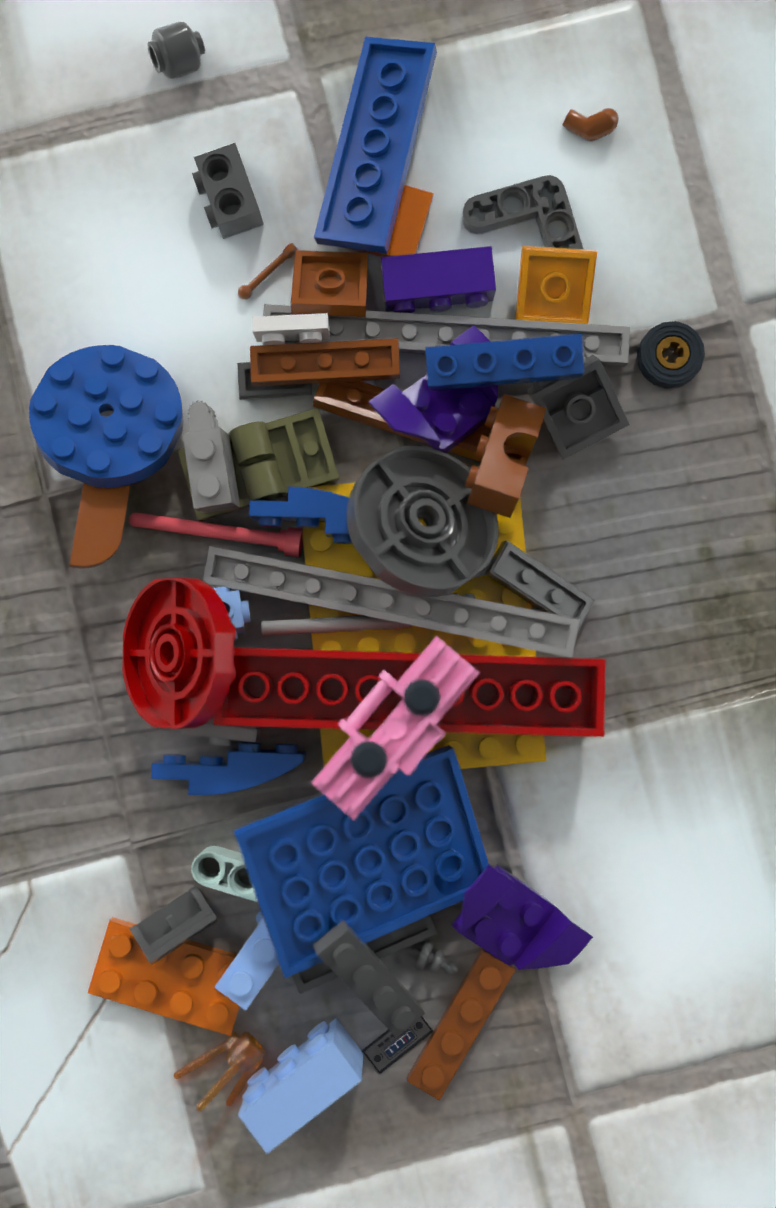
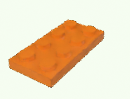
M114 917L109 920L88 994L231 1036L240 1006L218 991L215 986L237 954L189 940L151 965L130 931V928L137 924Z

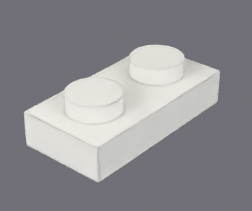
M328 313L252 317V332L256 342H262L263 345L285 344V341L300 340V343L322 342V339H330V324Z

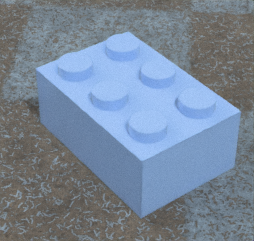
M337 1018L329 1024L325 1021L319 1023L307 1035L309 1039L299 1047L295 1044L289 1046L277 1058L279 1062L268 1071L265 1067L261 1068L247 1081L248 1087L242 1096L243 1102L238 1116L266 1154L362 1081L363 1052Z

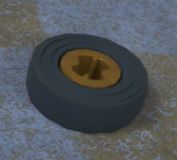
M677 321L663 322L651 328L641 340L637 352L638 367L643 376L653 385L662 388L681 387L690 382L701 370L705 358L704 343L698 332L689 325ZM669 347L676 349L673 352L674 354L677 352L679 354V357L673 363L666 361L668 356L665 358L662 356V353Z

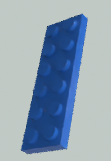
M365 37L314 234L317 244L388 253L437 55L435 43Z

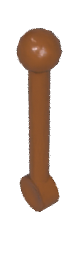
M293 243L287 245L282 254L248 285L239 287L238 296L244 300L249 299L252 295V290L286 259L293 257L295 250H298V248Z

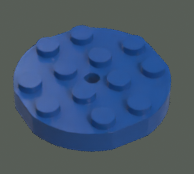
M98 345L71 352L47 369L30 399L29 421L41 454L57 472L93 487L116 488L144 480L168 462L183 432V409L176 383L168 371L155 359L121 346ZM105 411H113V414L108 417L100 415Z

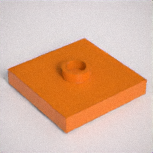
M404 185L388 253L360 251L380 257L416 254L433 200V193Z

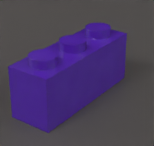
M492 246L381 257L386 312L414 313L415 309L430 308V311L441 312L451 309L452 305L466 304L468 308H479L486 306L488 302L494 299L496 283Z

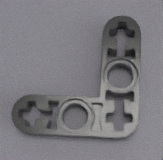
M542 176L469 198L464 204L462 223L465 229L471 233L482 234L536 218L544 247L562 248L571 242L572 244H569L567 248L583 249L565 187L562 181L555 176ZM543 188H547L549 193H556L552 200L554 211L548 213L550 208L548 199L540 197ZM508 197H517L521 200L523 209L518 213H510L505 210L503 201ZM492 202H496V212L499 218H495V211L489 212L492 210ZM474 208H478L480 213L488 212L484 215L483 222H478L476 217L470 218ZM553 221H562L566 224L568 233L563 237H554L550 234L548 225Z

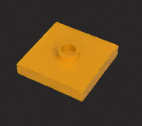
M522 246L514 320L588 324L597 251Z

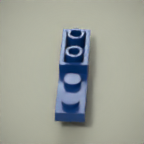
M288 486V502L250 501L249 516L253 520H259V526L281 527V521H296V527L319 528V522H326V536L334 537V543L353 544L347 525L349 497L312 488Z
M239 742L238 748L228 751L227 763H223L222 756H200V762L186 761V755L164 754L163 760L152 763L151 779L189 780L188 795L231 793L266 783L287 773L304 762L306 751H298L297 744H275V750L260 749L261 743Z

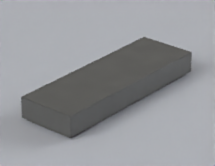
M504 541L500 544L485 571L486 575L541 612L580 619L578 631L595 601L509 541Z

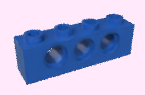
M582 334L425 347L428 388L430 391L580 379L584 374Z

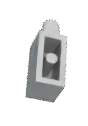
M202 401L192 402L193 404L189 405V413H187L190 416L188 418L190 432L182 433L194 509L205 514L240 508L229 434L221 427H218L215 411L207 406V403Z

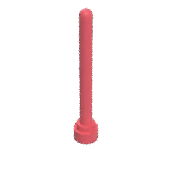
M132 513L129 516V523L133 527L277 547L278 551L284 552L285 556L300 558L303 549V528L288 527L287 530L281 529L280 533L143 513Z

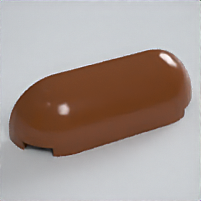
M83 484L70 567L93 568L105 563L116 553L122 539L130 485L116 488H99Z

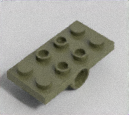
M319 408L268 423L258 421L232 429L229 432L240 508L205 514L195 510L197 520L201 522L250 507V501H271L288 496V486L310 488L340 480ZM181 448L177 452L192 499L185 448Z

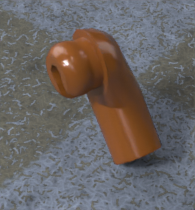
M606 108L589 117H585L577 111L570 109L562 126L588 141H594L611 134L616 129L619 118L617 112L611 108Z

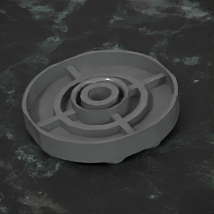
M421 446L400 447L368 465L352 488L347 505V525L353 546L375 575L391 587L404 593L421 597L448 595L478 575L491 561L498 542L497 514L467 504L471 489L465 487V483L470 469L449 454L433 448ZM418 518L422 519L426 523V526L422 525L419 522Z

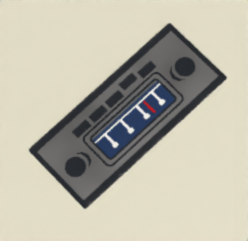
M421 1016L397 1037L388 1029L365 1047L362 1052L378 1073L381 1074L429 1036L433 1030Z

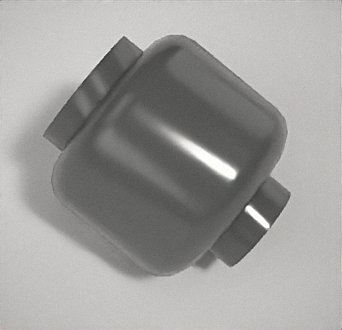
M176 22L155 29L152 34V41L147 44L150 59L155 70L158 73L163 72L166 77L171 79L196 72L201 65V55L205 54V47L198 31L193 32L185 22Z

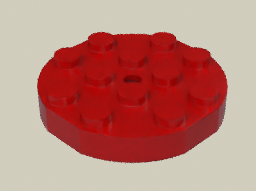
M179 577L153 580L138 594L126 619L123 631V678L134 708L153 727L187 729L198 728L204 725L220 709L236 676L233 664V642L236 638L235 626L231 623L228 611L220 596L210 585L200 579Z

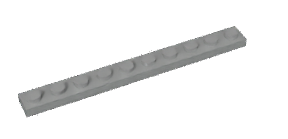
M264 304L263 316L299 315L291 314V306ZM366 311V317L328 316L330 339H322V342L398 338L399 353L426 354L425 347L450 345L451 341L473 325L491 342L582 334L583 353H586L587 357L596 356L604 366L625 367L629 359L630 327ZM297 340V341H285V344H298V343H300V340Z
M209 546L203 581L207 584L570 658L573 656L580 619L455 594L438 597L415 596L399 591L379 579Z

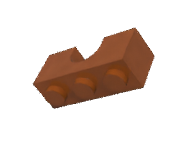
M503 394L498 408L491 406L484 426L491 429L489 437L481 436L474 456L481 459L479 467L471 466L465 483V487L471 489L467 504L511 518L520 498L529 467L511 461L506 454L513 453L529 458L539 435L546 411L545 407Z

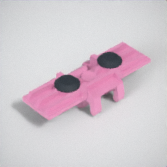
M437 636L399 681H396L383 670L379 675L382 679L347 720L342 718L338 723L351 737L311 784L354 820L398 769L407 776H410L417 768V764L433 745L444 737L446 733L436 724L479 672ZM394 689L403 699L379 729L367 738L359 729Z

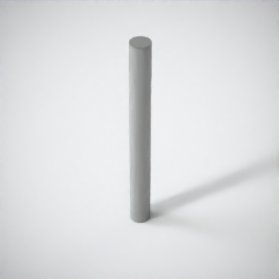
M364 615L262 621L261 623L262 636L412 628V625Z

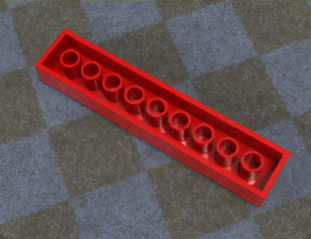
M233 647V664L236 676L230 685L223 704L214 715V725L342 729L338 723L342 718L347 720L382 679L379 675L383 670L396 681H399L422 653ZM458 654L476 669L479 674L436 724L444 732L604 737L606 659ZM393 689L359 730H378L396 709V706L403 697Z

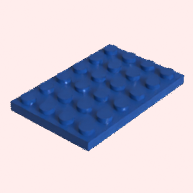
M450 745L427 753L417 764V768L410 776H407L398 769L354 820L328 797L321 795L233 831L280 969L285 978L324 962L317 955L313 944L343 920L364 943L370 942L463 901L464 892L489 865L454 748Z

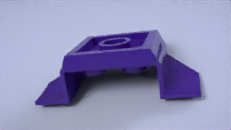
M473 325L451 341L450 345L491 341ZM426 374L403 392L392 384L370 400L368 404L386 421L393 431L421 438L433 449L448 453L486 423L491 406L495 407L498 399V385L430 391Z
M489 864L476 881L464 892L462 912L452 924L458 933L507 965H515L518 970L567 965L578 956L593 938L592 935L573 923L547 898L498 864L495 868Z

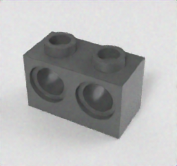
M236 143L194 157L198 171L192 173L199 195L207 193L210 205L205 206L204 209L212 229L219 227L221 235L225 239L264 225ZM224 171L228 173L222 180L216 181L212 179L213 175L217 172ZM229 205L240 206V209L235 214L228 215L223 213Z

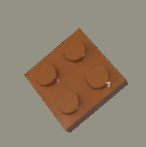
M295 250L291 314L328 313V316L366 317L368 253Z

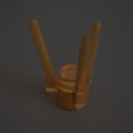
M244 1031L239 1036L238 1033L233 1032L226 1041L174 1073V1078L179 1079L224 1051L229 1050L225 1058L231 1067L197 1104L196 1110L198 1112H201L237 1072L240 1074L243 1072L226 1100V1105L231 1106L252 1073L263 1062L262 1057L265 1055V1050L251 1033Z

